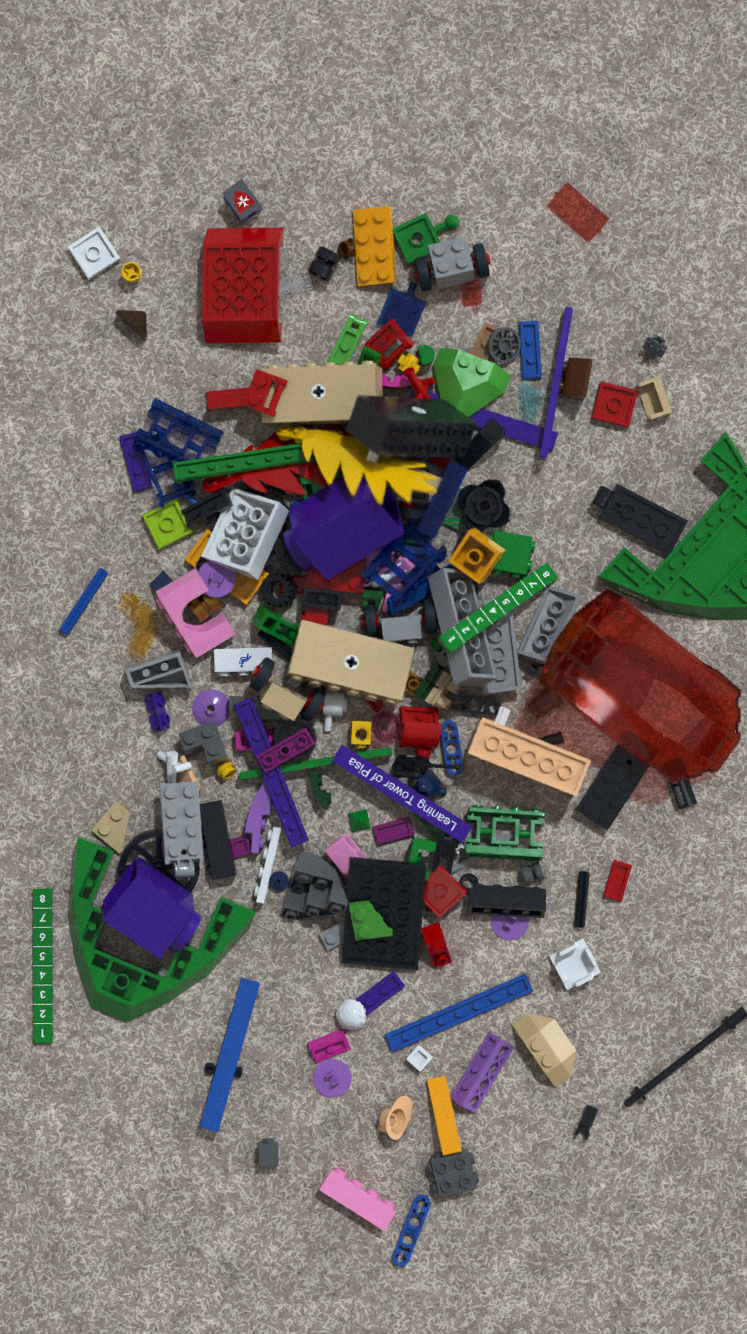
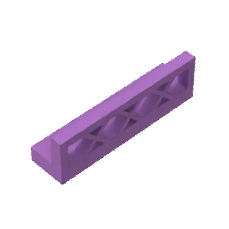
M488 1032L450 1098L460 1106L476 1113L514 1046ZM502 1046H506L503 1054L499 1055ZM495 1063L494 1069L489 1071L491 1065ZM485 1080L486 1083L480 1088L481 1082ZM476 1096L473 1105H469L471 1099Z

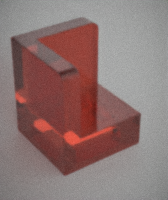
M481 280L461 284L462 305H482Z

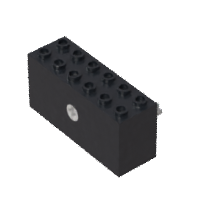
M358 395L346 431L370 449L367 460L375 463L379 455L464 458L477 423L444 399Z

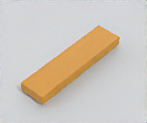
M446 1076L428 1079L427 1082L442 1154L446 1156L460 1153L462 1150Z

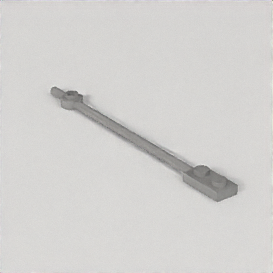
M515 830L505 836L496 834L495 840L512 841L514 840ZM466 857L455 863L452 867L451 875L480 858ZM345 919L319 933L327 950L343 943Z

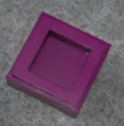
M248 835L230 839L233 858L252 854Z

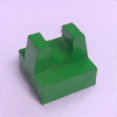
M364 587L363 606L368 605V601L372 599L375 601V607L379 608L383 590Z

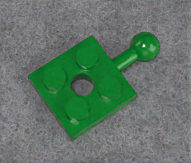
M424 213L393 228V234L407 264L415 262L417 257L429 255L428 245L440 242L437 233L445 229H456L459 226V219L455 215H448L444 222L433 227L427 213ZM420 234L423 240L421 243L415 244L411 239L412 236Z

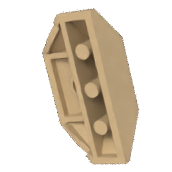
M527 1013L512 1023L531 1054L555 1087L571 1077L576 1049L554 1018Z

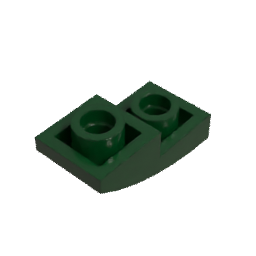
M310 771L314 793L324 809H328V804H331V793H327V789L319 790V786H322V774H318V771Z

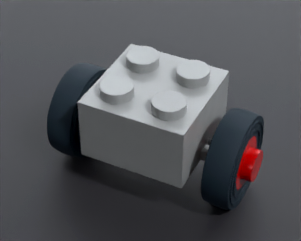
M466 237L428 245L432 265L431 270L424 256L415 258L416 270H413L415 280L419 281L422 292L431 290L432 276L435 277L437 289L475 281L473 264L480 278L489 277L488 265H491V262L483 244L473 245L472 258L469 253Z
M427 599L423 602L424 609L422 615L383 619L380 617L379 620L378 615L375 613V606L366 605L364 606L365 617H362V628L366 629L368 637L377 639V630L379 624H381L384 641L399 644V641H406V644L418 643V639H422L421 620H423L427 634L436 633V622L439 621L433 599Z

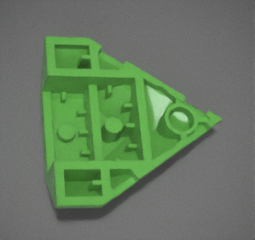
M440 348L433 364L440 399L446 400L467 417L472 416L488 405V403L503 395L511 377L510 374L495 363L459 349Z

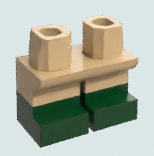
M433 663L425 679L439 689L423 680L414 695L436 708L440 707L448 710L452 701L445 697L448 691H451L456 695L462 686L454 685L452 676Z

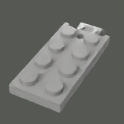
M494 598L482 599V605H486ZM513 611L497 620L495 626L490 625L485 629L497 679L482 686L483 694L521 690Z
M198 781L159 784L164 864L169 865V863H173L174 878L194 877L193 862H204ZM182 850L186 851L185 855L181 854Z

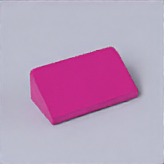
M343 1028L307 1042L315 1063L351 1050Z

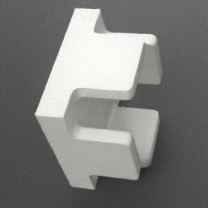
M583 938L549 955L566 990L574 986L578 987L593 979V976L601 973Z

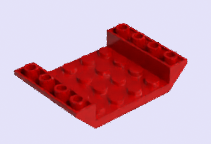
M283 227L207 229L203 243L202 325L206 343H282V323L279 322L280 247H283Z

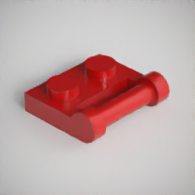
M390 319L364 343L365 346L382 354L379 364L385 370H388L392 363L407 349H411L414 346V342L406 336L394 319ZM400 340L402 344L385 358L383 354L395 342Z
M256 369L243 405L275 417L277 413L275 411L284 386H287L288 380ZM274 381L277 385L269 407L266 408L264 406Z

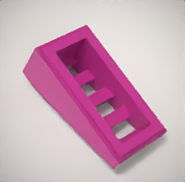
M274 728L265 729L271 746H275ZM235 731L236 751L251 749L246 734V746H242L241 735H244L245 731Z

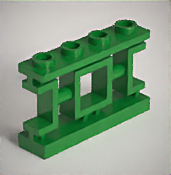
M473 805L468 808L467 822L477 824L476 839L466 838L465 857L542 862L544 843L534 842L535 827H544L545 812H541L540 809L522 811L521 808L516 807L504 810L499 806H493L491 809L483 808L481 805ZM481 816L493 817L492 828L481 827ZM520 819H531L530 830H519ZM496 824L515 825L514 841L495 840ZM480 835H491V846H479ZM519 837L530 838L529 849L518 848Z

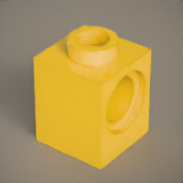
M352 721L351 744H355V748H367V745L371 744V722ZM364 729L367 732L366 739L358 740L356 738L357 730Z

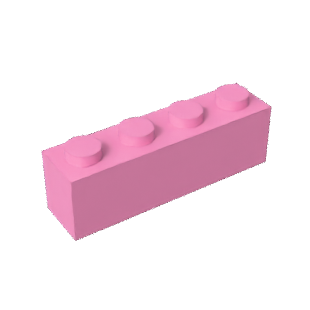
M347 833L325 850L327 858L336 864L340 874L347 879L349 857L367 858Z
M331 1168L319 1190L385 1231L397 1212V1209L394 1208L395 1204L388 1199L384 1201L378 1197L379 1194L373 1189L369 1188V1190L361 1187L363 1183L355 1178L350 1180L346 1177L347 1173L343 1170Z

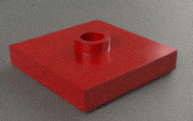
M601 381L591 419L629 428L638 390Z
M440 864L429 874L428 881L425 882L424 904L440 918L466 895L467 891Z

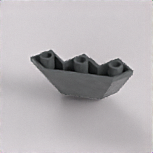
M300 851L289 879L280 916H284L289 920H304L344 914L348 906V900L336 870L319 855Z

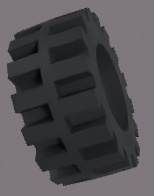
M272 573L263 579L264 584L260 586L262 587L260 594H263L261 598L265 600L267 605L282 608L293 603L292 600L296 598L294 594H297V590H295L297 585L293 583V578L283 573ZM278 582L282 583L285 589L283 596L279 599L273 595V587Z

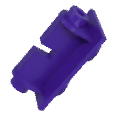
M161 691L146 694L144 701L147 712L154 711L155 713L149 716L151 729H154V732L169 729L170 717L166 713V701Z

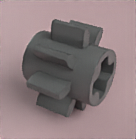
M654 335L652 338L647 337L642 348L645 349L644 353L647 357L657 359L658 356L660 358L663 357L668 347L665 346V340L662 337Z

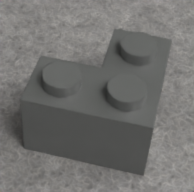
M215 721L178 733L187 757L204 751L211 768L229 762Z

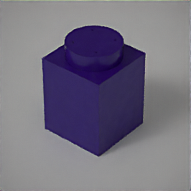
M138 856L103 899V921L159 959L167 949L174 953L179 952L191 939L201 920V914L194 910L193 894Z

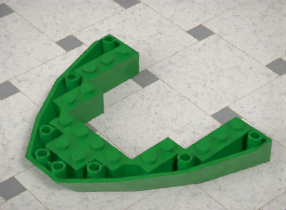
M79 836L72 856L68 918L76 965L91 1008L128 1022L170 1002L209 975L250 928L257 910L221 896L199 949L186 944L175 954L166 976L97 948L96 945L106 922L103 921V908L93 903L115 851Z

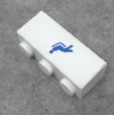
M272 647L214 649L215 672H219V676H231V672H238V676L250 675V671H253L257 665L259 666L265 657L273 660Z

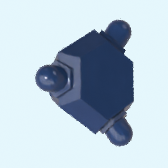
M428 769L425 774H420L418 779H413L411 788L423 796H445L447 794V790L441 787L440 779L431 769Z

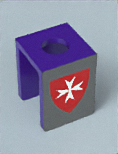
M242 179L222 193L223 198L242 224L262 210L261 204Z

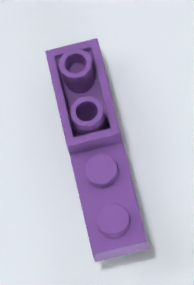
M265 782L258 790L252 802L246 821L245 833H252V853H259V849H263L264 838L261 837V830H265L266 818H262V815H270V811H274L275 807Z

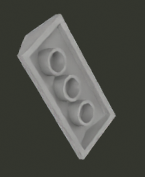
M550 585L546 586L517 653L534 662L552 665L582 596Z

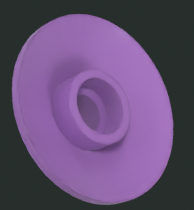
M205 690L194 699L192 705L193 716L201 725L215 721L217 726H220L229 717V700L218 690ZM209 705L214 706L215 709L213 712H209L207 710V707Z

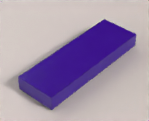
M134 432L119 436L133 491L137 492L152 488L139 433Z
M393 970L355 1000L364 1006L367 1016L405 987V985Z

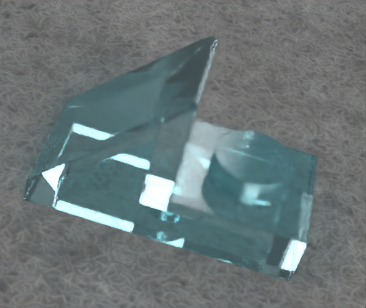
M522 380L521 387L526 420H531L535 418L534 414H538L537 404L533 403L532 400L546 398L547 395L528 381Z

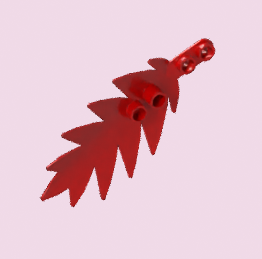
M325 424L321 429L337 431L339 424ZM312 425L301 426L307 429H312ZM347 426L341 430L343 436L354 437L346 431ZM275 432L256 450L300 443H295L294 439H290L284 445V441L280 440ZM249 445L243 452L253 451V445ZM311 462L231 474L230 476L205 478L203 488L207 492L215 493L221 488L234 485L242 479L251 488L266 493L267 490L258 481L260 480L281 490L305 496L306 492L291 471L319 485L327 486L329 484L322 475L318 463ZM340 463L339 468H338V470H337V471H339V472H342L341 463Z

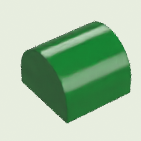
M429 345L418 346L417 350L421 366L430 365L435 358L434 349Z

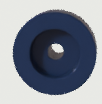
M282 871L274 872L269 879L270 886L277 891L285 889L289 882L288 876Z

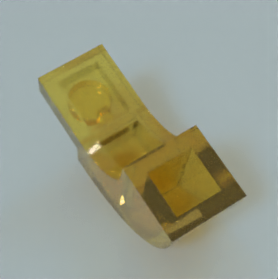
M125 592L121 597L136 613L139 624L136 634L129 641L144 655L151 647L155 638V616L147 601L139 605L140 599L133 592L131 594Z

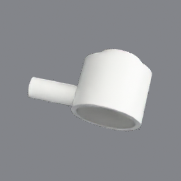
M325 690L326 696L323 707V715H325L324 731H331L332 716H342V713L347 711L348 697L344 696L343 691L332 692Z

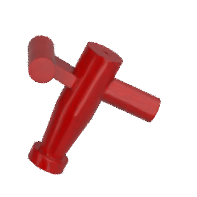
M413 367L404 370L403 374L409 379L411 387L416 394L415 398L431 399L426 389L428 386L436 384L435 377L420 380L415 374Z

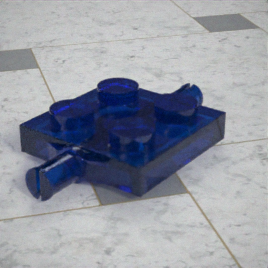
M410 281L407 292L391 288L377 324L384 326L390 319H394L406 336L413 338L427 304L426 301L418 299L414 295L418 284Z

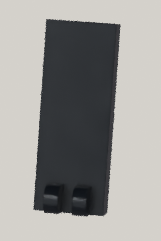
M222 488L181 510V512L185 516L187 528L191 529L233 507L228 490Z

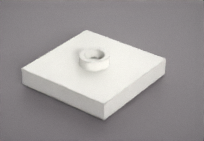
M97 227L67 247L88 280L120 260V257L100 227Z

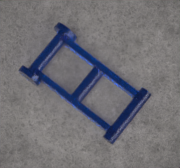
M168 430L132 443L133 449L135 451L139 450L158 492L155 494L160 508L165 507L164 503L191 493L192 496L197 494L193 482L185 481L182 482L183 488L164 495L155 476L158 473L173 468V462H178L168 440V437H170ZM163 440L172 460L151 467L143 447Z

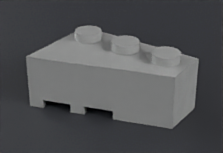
M180 649L125 667L131 688H192V682Z

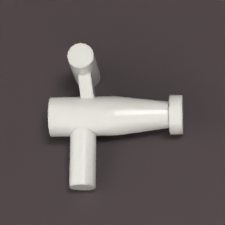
M162 751L157 753V758L167 763L168 783H176L179 772L192 768L190 762L178 763V752L169 751L167 754Z

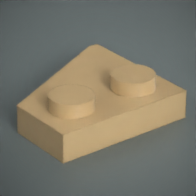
M115 801L92 829L96 835L119 854L123 849L131 812Z

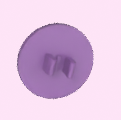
M207 561L198 571L208 588L205 594L210 597H223L234 588L236 575L230 569Z
M492 915L491 926L500 938L515 940L527 931L529 917Z
M328 1059L317 1066L313 1080L316 1089L322 1095L338 1097L349 1089L352 1076L349 1067L344 1062L337 1059Z

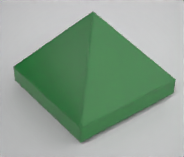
M367 809L348 813L352 832L371 828Z

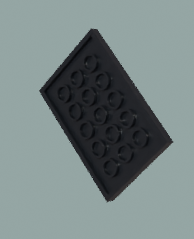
M349 857L346 894L348 906L345 910L341 963L418 970L427 863ZM369 900L374 906V910L383 917L385 924L389 928L391 927L393 936L356 941L349 903Z

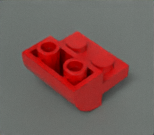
M401 706L399 708L398 747L435 750L441 737L438 708Z

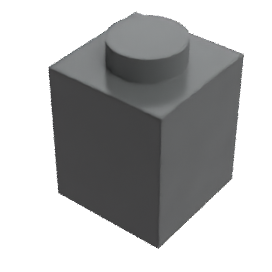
M263 1138V1141H259V1167H278V1141H274V1138Z

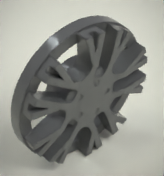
M500 327L489 335L490 338L487 341L488 354L493 360L499 363H509L518 356L521 349V339L514 329ZM512 332L514 335L509 339L508 335ZM512 346L517 347L515 353L511 351ZM502 353L504 354V360H500Z

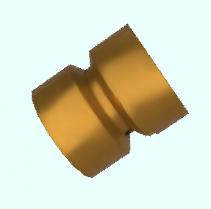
M205 593L187 604L201 622L210 616L211 611L216 612L223 606L217 598L210 597Z

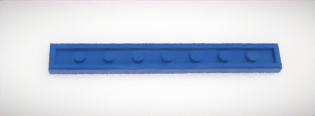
M523 974L386 1033L385 1037L391 1051L394 1052L531 993L533 990L526 974Z
M245 978L241 979L201 1120V1128L219 1132L260 982Z

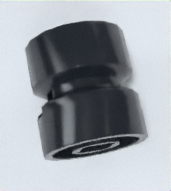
M319 246L315 254L316 260L311 261L307 271L315 276L319 274L321 279L329 282L334 273L333 267H337L341 256L325 247Z

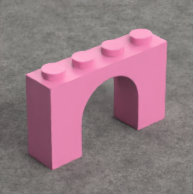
M195 568L156 591L158 595L156 601L161 610L165 608L168 612L165 616L170 624L174 623L177 628L174 630L180 639L184 638L186 641L184 646L188 653L193 652L197 658L236 634L223 612L200 625H191L182 620L185 606L191 600L208 591L206 584Z

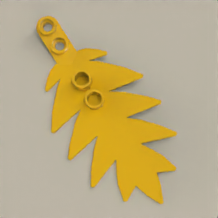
M283 424L276 430L280 440L294 439L295 443H302L303 454L307 462L310 461L314 450V456L320 471L329 485L332 484L341 463L342 472L352 496L355 495L364 473L369 488L378 504H382L386 482L408 503L411 501V490L427 493L437 492L433 486L425 481L437 480L436 477L409 470V468L426 467V464L392 459L388 457L393 456L379 455L376 463L368 461L367 456L370 449L355 437L343 436L342 431L312 430L305 427L290 426L289 424Z

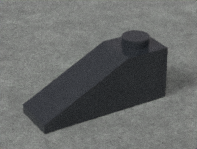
M492 417L471 439L465 457L453 459L468 471L501 438L507 429Z

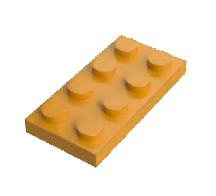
M383 206L353 210L358 287L396 283L392 207Z
M208 529L185 558V561L195 568L212 534ZM262 570L259 579L256 580L235 572L236 582L230 593L247 605L261 584H263V579L267 578L269 574Z

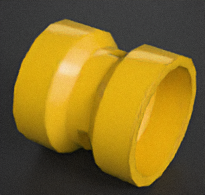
M134 262L124 264L121 270L123 278L128 283L138 282L142 275L140 267Z

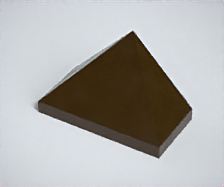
M117 310L116 315L144 340L148 338L147 316L144 311Z

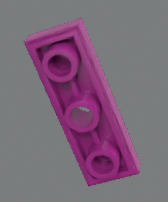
M304 728L257 755L256 758L264 772L267 773L316 743L308 729ZM283 747L289 748L288 754L282 752Z

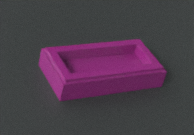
M410 817L373 826L377 845L414 836Z

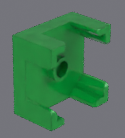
M413 836L407 862L420 863L422 853L419 852V849L434 852L437 843ZM426 870V881H428L429 870Z

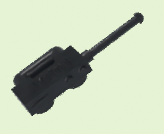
M404 754L398 755L392 765L394 777L418 779L420 774H425L428 768L432 767L460 769L459 765L432 764L429 758H424L423 756L407 757Z

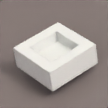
M418 1044L406 1060L421 1072L433 1056Z

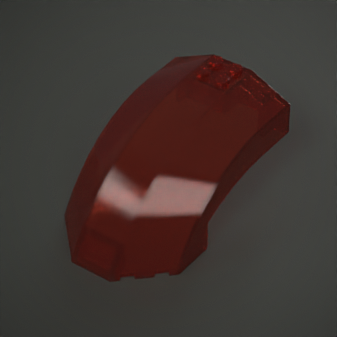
M608 588L573 615L551 645L539 684L594 728L672 784L680 782L681 779H692L702 776L706 772H717L739 743L741 733L738 732V723L741 722V708L739 707L741 689L720 671L702 662L620 594Z

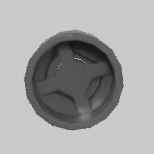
M539 861L529 867H520L526 885L532 884L535 880L541 881L545 879Z

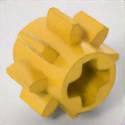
M408 353L406 356L402 354L397 361L400 364L398 369L403 373L407 368L413 367L415 374H417L420 369L418 365L420 360L411 353Z

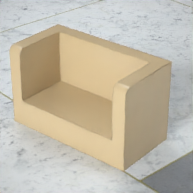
M660 376L636 385L648 421L672 413Z

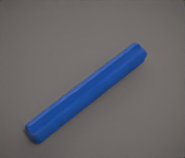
M103 568L98 569L59 628L65 635L70 633L107 577L108 572Z

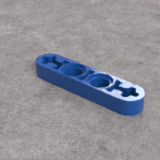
M419 1194L414 1198L394 1249L392 1258L393 1262L398 1266H405L409 1262L428 1214L431 1202L425 1194ZM422 1198L427 1203V1206H423L421 1212H425L423 1216L418 1212H412L413 1209L418 1210L419 1204L417 1200L421 1201ZM412 1216L420 1218L421 1221L418 1226L410 1224L409 1220ZM405 1234L413 1236L414 1240L411 1244L403 1242L402 1238ZM399 1245L411 1248L410 1251L405 1250L404 1257H406V1260L402 1259L399 1262L398 1257H396V1254L400 1255L402 1251Z

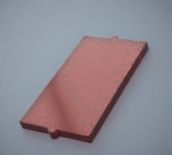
M568 182L559 192H555V197L547 205L549 209L588 243L597 233L601 232V228L609 220L605 214Z

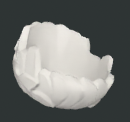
M354 999L344 1000L337 1008V1021L345 1029H360L366 1022V1009H364V1006L359 1001Z

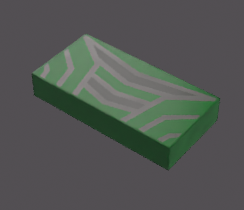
M457 488L441 520L442 523L456 530L459 529L463 521V513L458 504L460 488Z

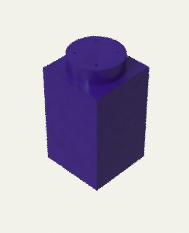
M364 473L353 496L347 487L343 475L332 482L331 485H327L290 508L291 528L285 531L283 536L288 551L303 570L309 572L316 568L326 580H329L403 535L404 531L398 499L385 487L382 504H378L369 488Z

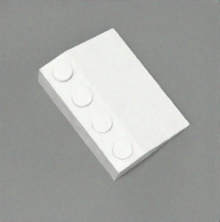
M232 488L229 495L233 507L221 512L201 557L241 575L258 580L289 510L280 502Z

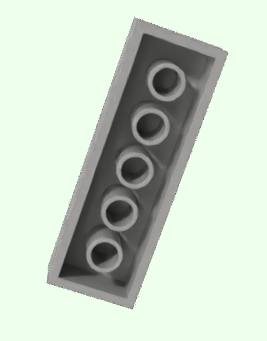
M443 568L428 576L441 634H444L480 609L473 579L461 570ZM485 630L449 655L446 652L454 685L483 686L497 679Z

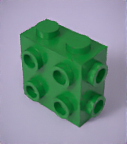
M495 530L494 534H490V539L506 550L491 573L503 575V572L511 573V577L522 578V575L531 572L532 561L529 560L530 553H534L536 542L532 541L533 537Z

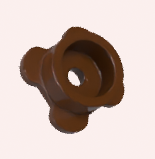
M348 238L347 241H341L338 246V252L344 259L356 255V247L352 238Z

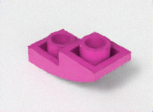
M404 374L396 375L393 382L390 381V377L382 375L383 388H412L409 379Z

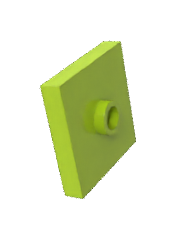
M177 498L142 514L158 549L193 533L192 529L186 526L187 522L184 514L181 512L182 509Z

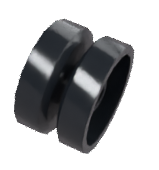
M296 717L294 721L291 719L285 720L275 731V745L304 728L308 729L316 743L292 757L291 760L305 758L313 752L317 745L316 729L311 722L304 718ZM283 747L282 752L288 754L289 748Z

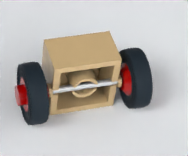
M265 657L259 666L257 665L254 668L249 687L255 691H259L262 688L260 692L262 706L270 711L274 709L279 712L278 715L285 720L291 719L293 721L302 709L301 717L310 721L322 709L326 691L316 687L309 696H305V692L272 674L275 662Z

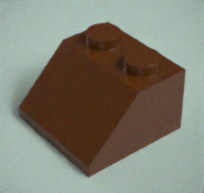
M569 357L568 362H564L562 373H565L564 381L561 380L559 392H562L561 397L580 401L585 400L593 359Z

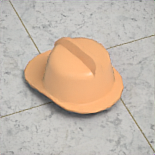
M401 1096L394 1102L391 1108L382 1111L378 1130L388 1134L391 1139L398 1140L411 1120L413 1107L411 1098Z

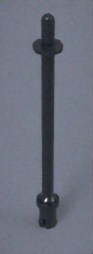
M741 1006L729 1017H724L725 1020L721 1026L639 1089L638 1086H635L634 1088L637 1091L624 1101V1105L630 1107L641 1097L645 1101L647 1099L646 1093L724 1032L736 1029V1025L747 1018V1012Z

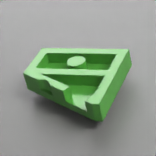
M369 900L349 903L356 941L393 936V930L385 924L383 917L374 910V906Z

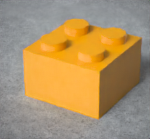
M473 528L467 532L448 562L480 584L485 582L506 550L482 532Z

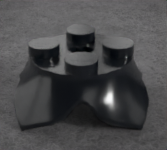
M488 479L479 485H467L459 491L458 504L463 513V523L468 530L476 528L482 532L487 527H502L510 522L511 511L504 502L505 488L500 480ZM485 501L487 509L480 510L479 503Z

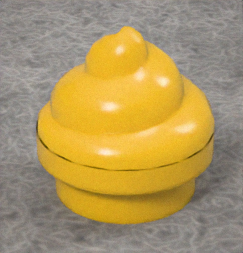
M225 762L217 766V775L223 778V780L230 779L236 773L235 765L231 762Z

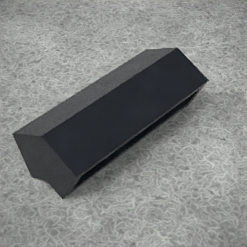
M679 758L663 764L679 810L697 804L682 759Z

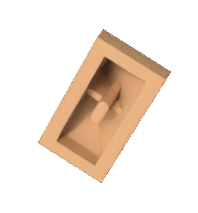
M185 755L180 757L179 763L188 762ZM192 768L179 772L176 783L197 782Z

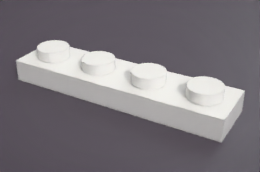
M276 826L273 827V830L269 829L267 841H270L269 849L265 848L262 858L266 862L264 867H260L258 878L261 879L260 886L256 885L254 897H257L256 902L263 904L281 833V828Z

